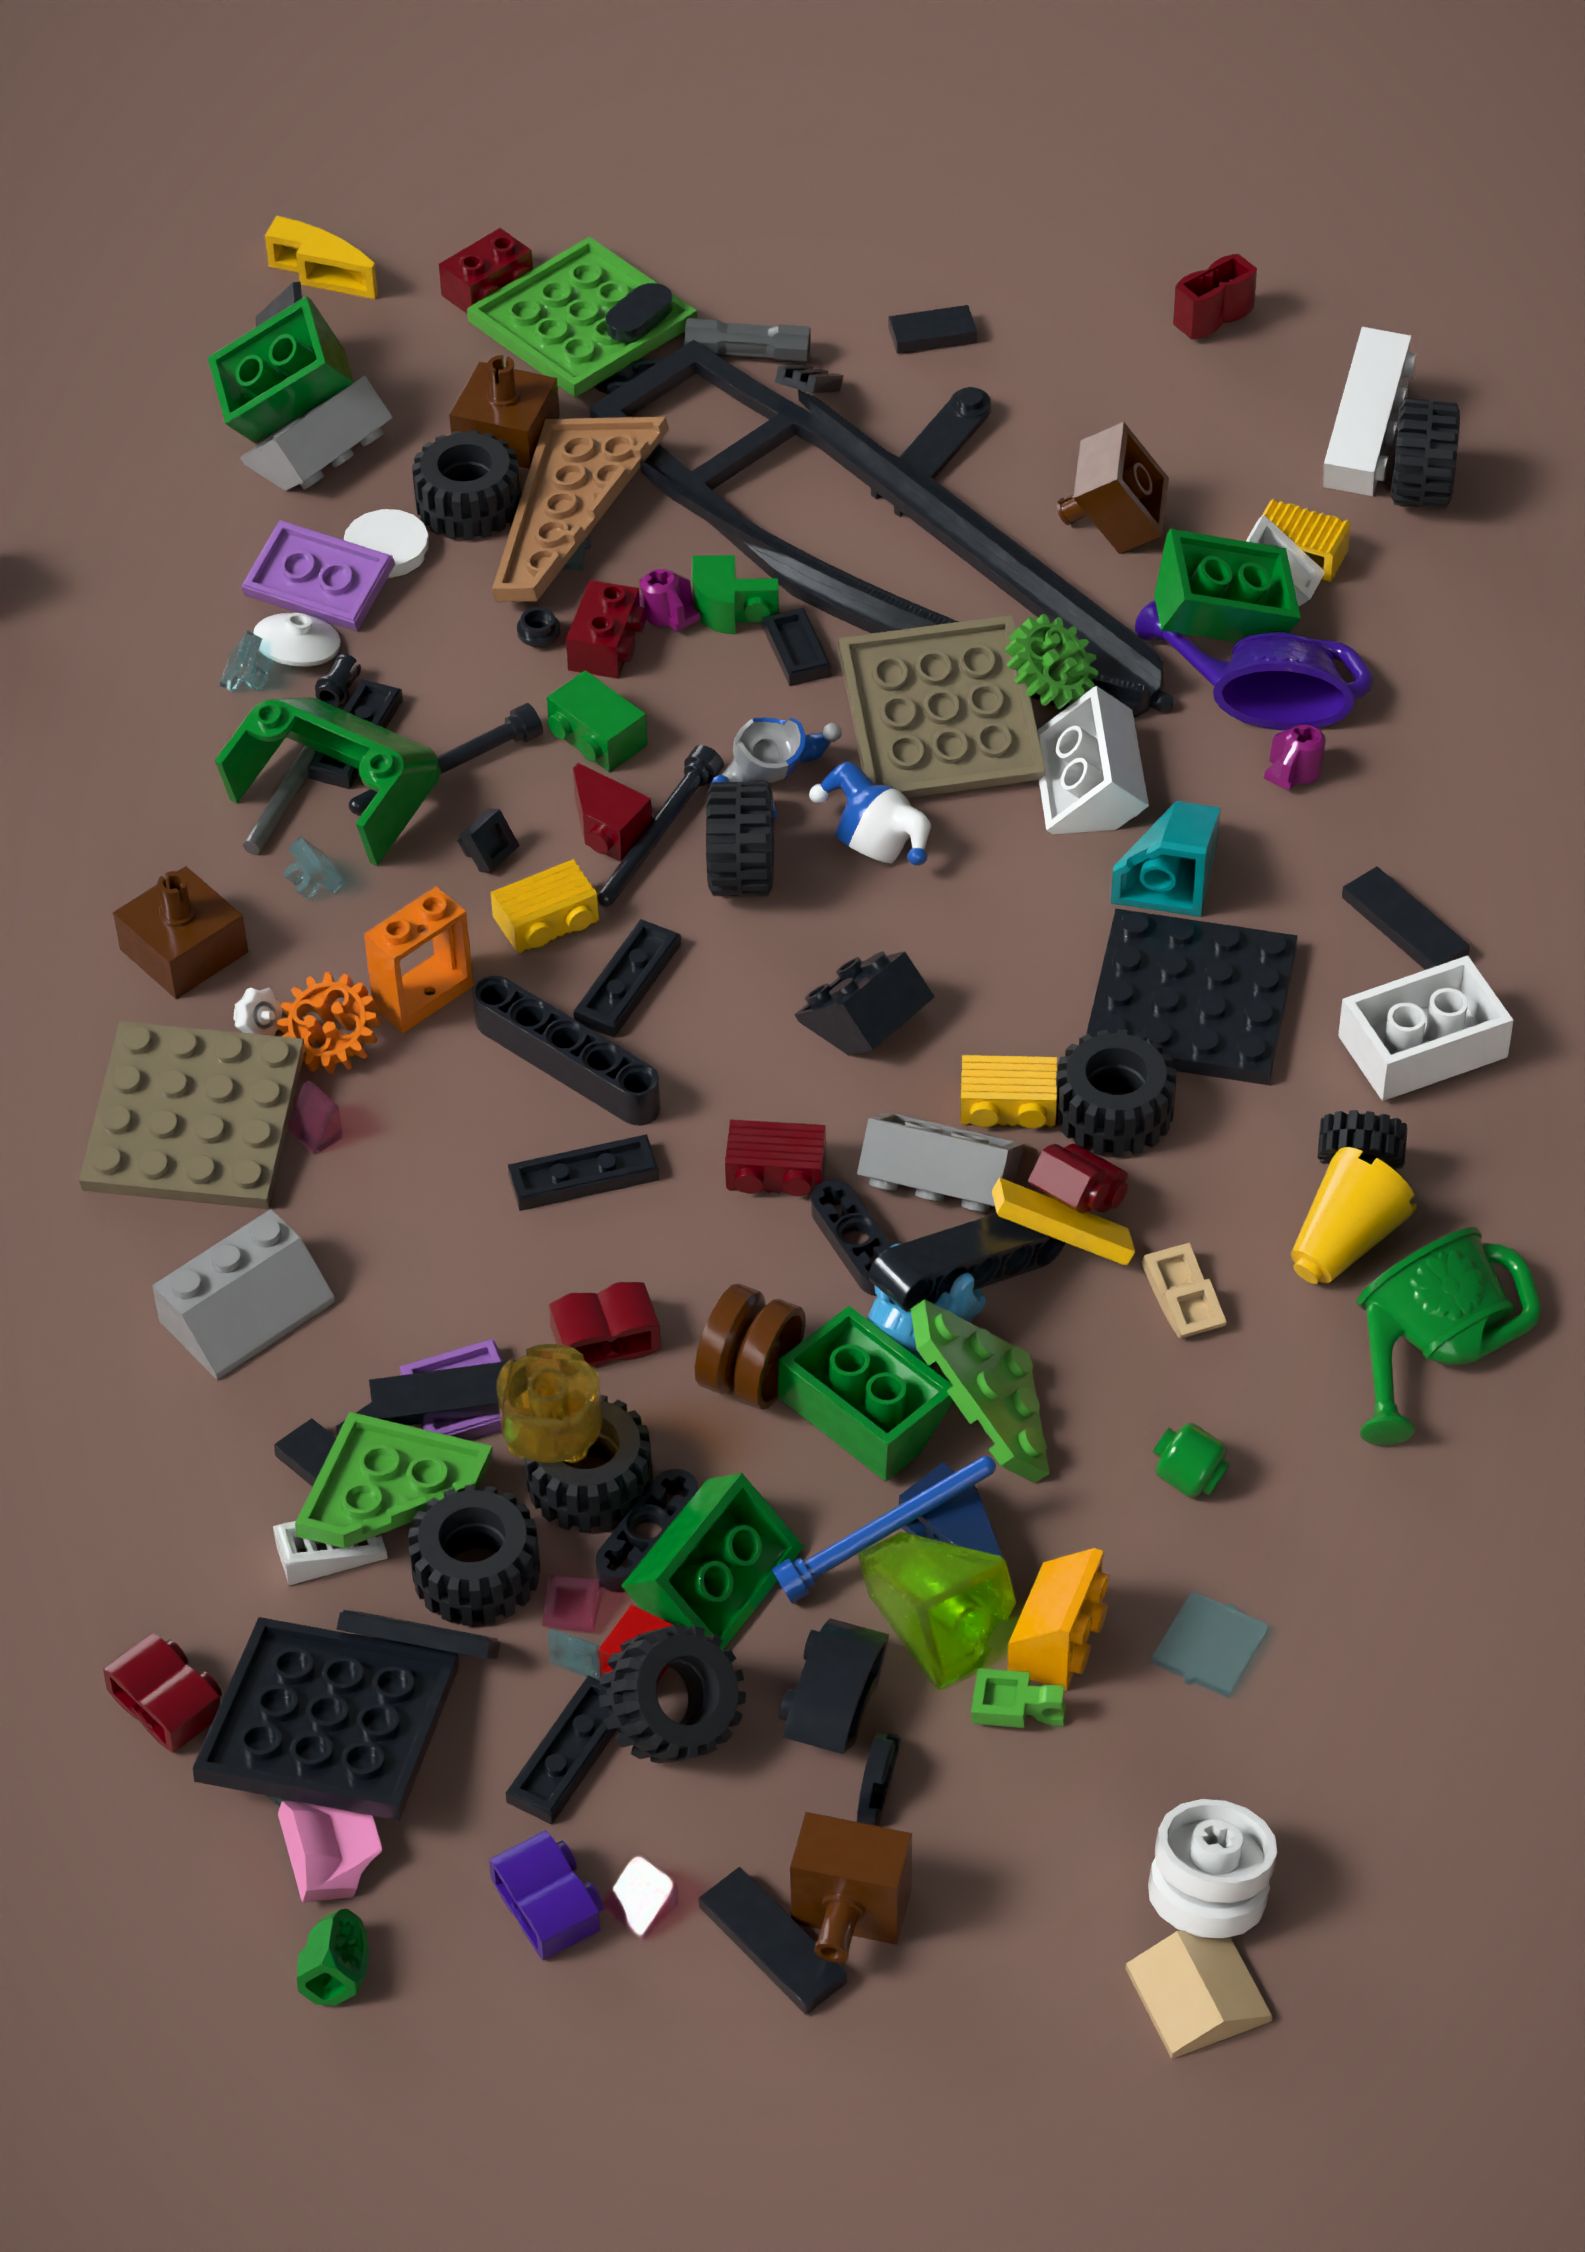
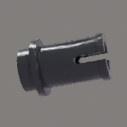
M347 654L337 656L327 675L322 676L316 682V698L334 707L344 704L349 697L348 689L361 672L360 664L355 665L352 672H350L357 660Z

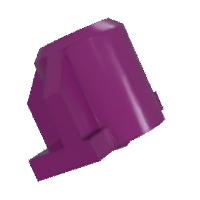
M656 569L650 571L639 580L641 589L640 603L646 607V620L650 624L670 626L678 632L701 620L700 613L690 606L693 604V598L688 578L667 569Z
M1298 725L1277 733L1272 740L1269 761L1273 764L1265 771L1264 779L1289 791L1297 783L1308 784L1316 781L1320 776L1325 753V734L1310 725Z

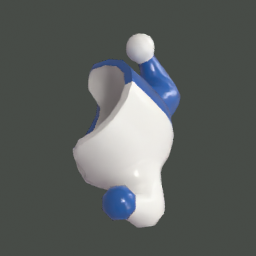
M849 761L839 764L821 784H816L810 789L809 797L816 804L824 803L831 791L840 788L843 790L847 798V804L838 822L835 836L850 848L870 858L891 864L896 860L906 841L911 837L912 849L907 855L909 862L919 866L927 861L928 857L924 849L931 829V823L921 811L913 808L908 799L897 789L886 785H874L860 768Z

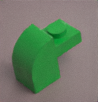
M735 555L692 556L693 608L700 613L701 620L699 621L703 625L720 633L736 634V622H763V617L779 614L778 578L736 579Z

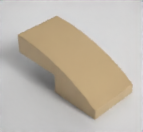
M1190 1242L1144 1255L1141 1263L1168 1322L1179 1339L1226 1325L1227 1321L1210 1278L1204 1280Z

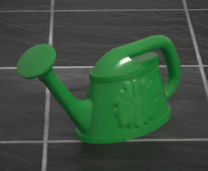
M1467 1227L1445 1235L1410 1254L1381 1274L1361 1292L1356 1304L1361 1309L1366 1310L1376 1403L1372 1418L1367 1420L1360 1429V1436L1364 1441L1374 1445L1391 1446L1403 1443L1415 1434V1425L1410 1419L1400 1415L1394 1401L1392 1352L1394 1344L1399 1337H1404L1422 1351V1355L1428 1361H1436L1446 1365H1462L1478 1361L1528 1333L1538 1324L1542 1313L1541 1299L1527 1262L1515 1250L1501 1244L1482 1243V1234L1477 1227ZM1491 1262L1504 1266L1511 1273L1522 1305V1311L1518 1316L1498 1327L1496 1326L1511 1315L1515 1307L1507 1299Z

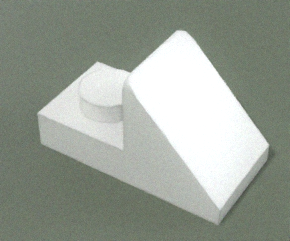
M1265 515L1261 516L1246 541L1286 548L1297 602L1301 606L1311 599L1325 571Z

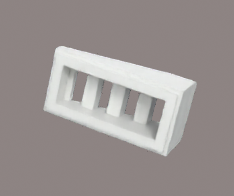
M296 1521L273 1526L276 1547L289 1586L388 1559L381 1535L367 1539L368 1545L358 1546L357 1543L347 1548H338L337 1546L326 1544L327 1550L318 1551L316 1544L321 1542L296 1537ZM306 1547L307 1552L297 1553L298 1549Z

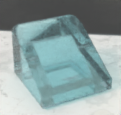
M551 1628L548 1632L550 1663L585 1677L589 1675L598 1679L600 1676L598 1649L601 1645Z

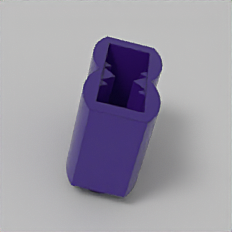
M545 1830L489 1859L491 1879L510 1912L518 1920L527 1939L543 1961L600 1931L599 1912L604 1910L602 1900L590 1881L583 1884L573 1872L577 1869V1864L570 1848L563 1840L556 1843Z

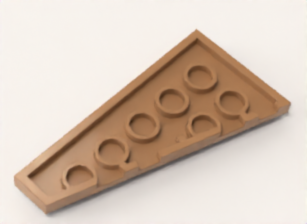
M666 417L545 419L492 587L496 602L538 601L641 467L640 462H645L669 431Z

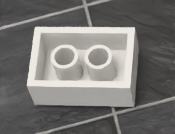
M1467 955L1343 998L1338 1036L1380 1099L1385 1101L1507 1058L1514 1020Z

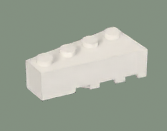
M1367 327L1361 328L1324 461L1323 487L1373 496L1378 480L1385 481L1389 464V456H1386L1389 446L1394 447L1399 408L1404 399L1407 398L1409 378H1413L1417 354L1410 353L1411 335Z

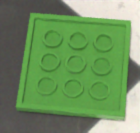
M589 236L468 307L467 317L468 322L542 375L557 378L558 386L575 398L627 367L633 361L640 359L683 333L686 328L687 318L697 319V310L672 294L673 308L671 313L643 337L633 342H619L612 339L606 332L607 312L638 286L657 282Z

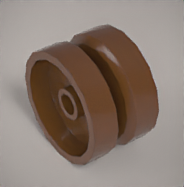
M739 1283L731 1285L716 1303L703 1330L694 1367L696 1382L699 1386L719 1394L729 1393L735 1389V1396L740 1402L761 1410L770 1408L778 1399L779 1359L803 1341L806 1327L804 1310L802 1307L782 1299L772 1300L766 1305L762 1292Z

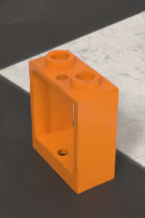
M437 886L364 933L371 995L379 1007L376 1011L402 1034L474 986L466 910ZM432 939L434 955L402 976L400 960ZM427 992H434L433 995H426Z

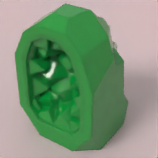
M340 1909L323 1916L310 1930L307 1944L298 1954L297 1989L300 1994L315 2005L336 2006L357 1994L367 1975L370 1954L367 1931L361 1918L349 1909Z

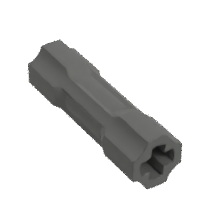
M687 318L684 345L695 340L718 356L769 358L776 361L808 363L811 328L809 326L780 324L766 326L723 323L719 320Z

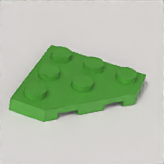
M925 1299L911 1308L917 1351L928 1366L935 1361L940 1366L942 1372L953 1385L947 1390L950 1397L968 1422L972 1424L978 1420L985 1432L995 1443L988 1450L998 1464L1033 1483H1037L1049 1475L1046 1455L1047 1445L1042 1432L1039 1414L1040 1404L1036 1397L1032 1373L1033 1364L1029 1353L1021 1347L1014 1346L991 1334L986 1329L979 1328L956 1316L953 1312L945 1310Z
M349 1412L295 1522L296 1537L347 1548L410 1523L418 1511L427 1512L426 1503L433 1497L438 1500L443 1499L444 1491L454 1488L456 1493L465 1491V1485H476V1490H479L493 1460L492 1446Z

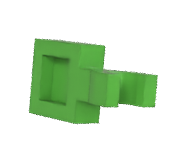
M978 1668L971 1708L972 1724L1024 1728L1026 1715H1033L1036 1720L1044 1724L1064 1726L1066 1703H1063L1064 1685L1031 1686L1030 1672Z

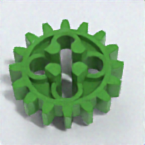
M1042 614L1037 620L1032 616L1029 617L1009 636L1012 642L1005 648V652L1013 656V658L1007 663V667L1018 671L1019 675L1014 681L1016 684L1025 682L1028 686L1026 692L1028 697L1037 693L1040 695L1041 705L1046 706L1053 700L1057 709H1062L1067 703L1071 705L1095 686L1092 680L1098 675V671L1089 665L1097 658L1094 654L1086 653L1084 648L1089 644V641L1087 639L1078 640L1075 637L1077 633L1075 626L1066 630L1063 628L1062 618L1057 617L1050 623L1046 614Z

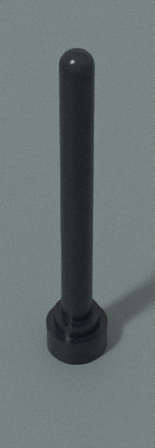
M525 703L511 710L510 716L505 718L504 724L437 756L441 774L512 739L515 742L520 740L528 742L542 735L543 726L535 709L531 704ZM370 789L352 798L349 802V810L356 815L362 814L378 792Z
M697 745L685 759V776L599 891L597 900L600 905L608 907L615 902L697 788L712 783L713 778L724 768L723 759L714 749L705 745Z

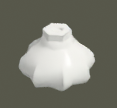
M270 988L262 990L246 989L242 999L235 1004L233 1017L235 1027L242 1033L275 1036L276 1031L280 1029L277 1025V1020L282 1019L283 1009L280 1007L282 1003L276 999Z

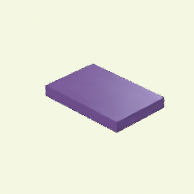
M279 520L241 588L245 596L291 611L314 616L325 622L357 632L395 566L392 555Z

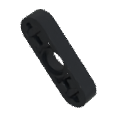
M838 1180L821 1182L811 1193L812 1218L859 1287L867 1294L877 1296L875 1294V1285L869 1280L868 1276L871 1268L870 1258L873 1256L874 1263L880 1254L891 1247V1244L848 1184ZM831 1201L835 1206L841 1204L842 1217L839 1220L835 1207L831 1203L825 1204V1202ZM851 1231H861L867 1234L869 1238L866 1242L855 1245L847 1243L843 1236Z
M670 1469L660 1473L608 1537L596 1554L597 1579L602 1587L611 1592H626L621 1585L698 1491L697 1481L691 1473L682 1469ZM679 1490L684 1491V1497L676 1495L667 1505L666 1493L675 1495ZM645 1522L655 1523L662 1529L657 1536L648 1539L638 1537L633 1531L639 1524ZM627 1547L631 1550L629 1554L627 1553ZM628 1556V1569L620 1566L616 1571L610 1570V1564L619 1566Z

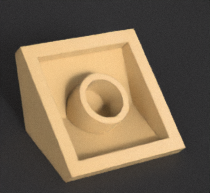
M1176 1931L1126 1963L1125 1969L1171 2059L1272 2022V2014L1231 1937L1223 1939L1206 1938L1189 1934L1186 1931Z

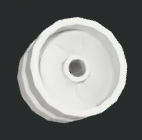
M1199 1799L1178 1805L1165 1815L1158 1829L1155 1859L1151 1865L1148 1881L1150 1902L1160 1917L1176 1929L1186 1931L1189 1934L1198 1937L1222 1939L1244 1934L1259 1923L1266 1908L1270 1890L1269 1880L1273 1874L1277 1856L1275 1835L1266 1822L1252 1811L1225 1800Z

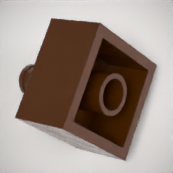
M503 355L492 357L488 363L479 361L449 414L451 435L454 431L469 433L470 430L479 431V434L483 435L486 433L496 435V440L503 439L509 443V449H514L519 467L530 469L545 419H558L560 417L557 378L514 369V361L508 356L506 358V367H504Z
M1122 422L1080 441L1074 495L1059 499L1057 501V511L1061 520L1066 525L1073 524L1075 521L1088 516L1120 554L1163 536L1169 477L1125 422Z
M187 866L177 872L165 873L166 879L160 876L155 886L113 912L120 950L175 999L248 953L243 915Z
M805 1812L790 1865L791 1918L798 1925L821 1929L818 1941L814 1947V1952L818 1957L833 1963L847 1961L853 1936L895 1945L898 1944L912 1891V1833Z

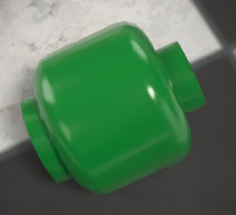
M1186 1423L1178 1432L1169 1427L1152 1451V1453L1160 1457L1155 1469L1156 1475L1189 1498H1195L1202 1492L1209 1496L1231 1464L1225 1459L1227 1455L1226 1445L1194 1423Z

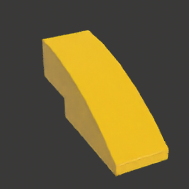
M281 216L275 217L265 234L269 267L299 273L301 285L376 299L378 289L375 263L364 253L345 240L323 229L301 221Z

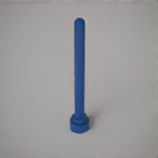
M982 1456L804 1562L801 1557L794 1562H791L788 1558L773 1567L772 1571L790 1602L794 1604L810 1594L807 1589L816 1585L814 1579L989 1477L995 1472L996 1463L993 1458Z

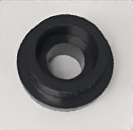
M533 607L521 615L517 623V635L523 643L529 646H546L553 643L559 637L560 623L551 610L544 607Z

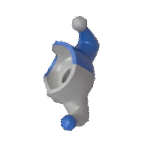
M766 717L753 718L739 729L734 738L733 761L721 775L714 777L712 782L773 783L784 780L796 770L799 763L819 759L831 742L841 738L842 729L838 724L831 722L824 726L823 732L805 735L802 723L795 718H791L788 721Z

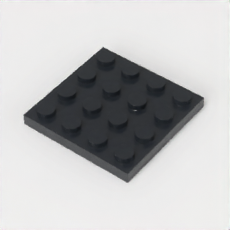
M1115 909L1086 1035L1089 1034L1091 1037L1097 1036V1031L1108 1030L1109 1033H1118V1029L1128 1030V1035L1132 1036L1140 1033L1147 1036L1148 1043L1156 1041L1163 1047V1054L1170 1055L1173 1060V1068L1178 1072L1269 1085L1297 949L1298 935Z
M258 1617L193 1765L194 1782L400 1821L459 1669L458 1653Z

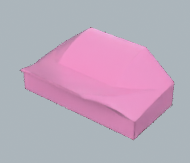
M282 1801L278 1817L302 1903L353 1898L362 1872L382 1852L373 1816L298 1801Z

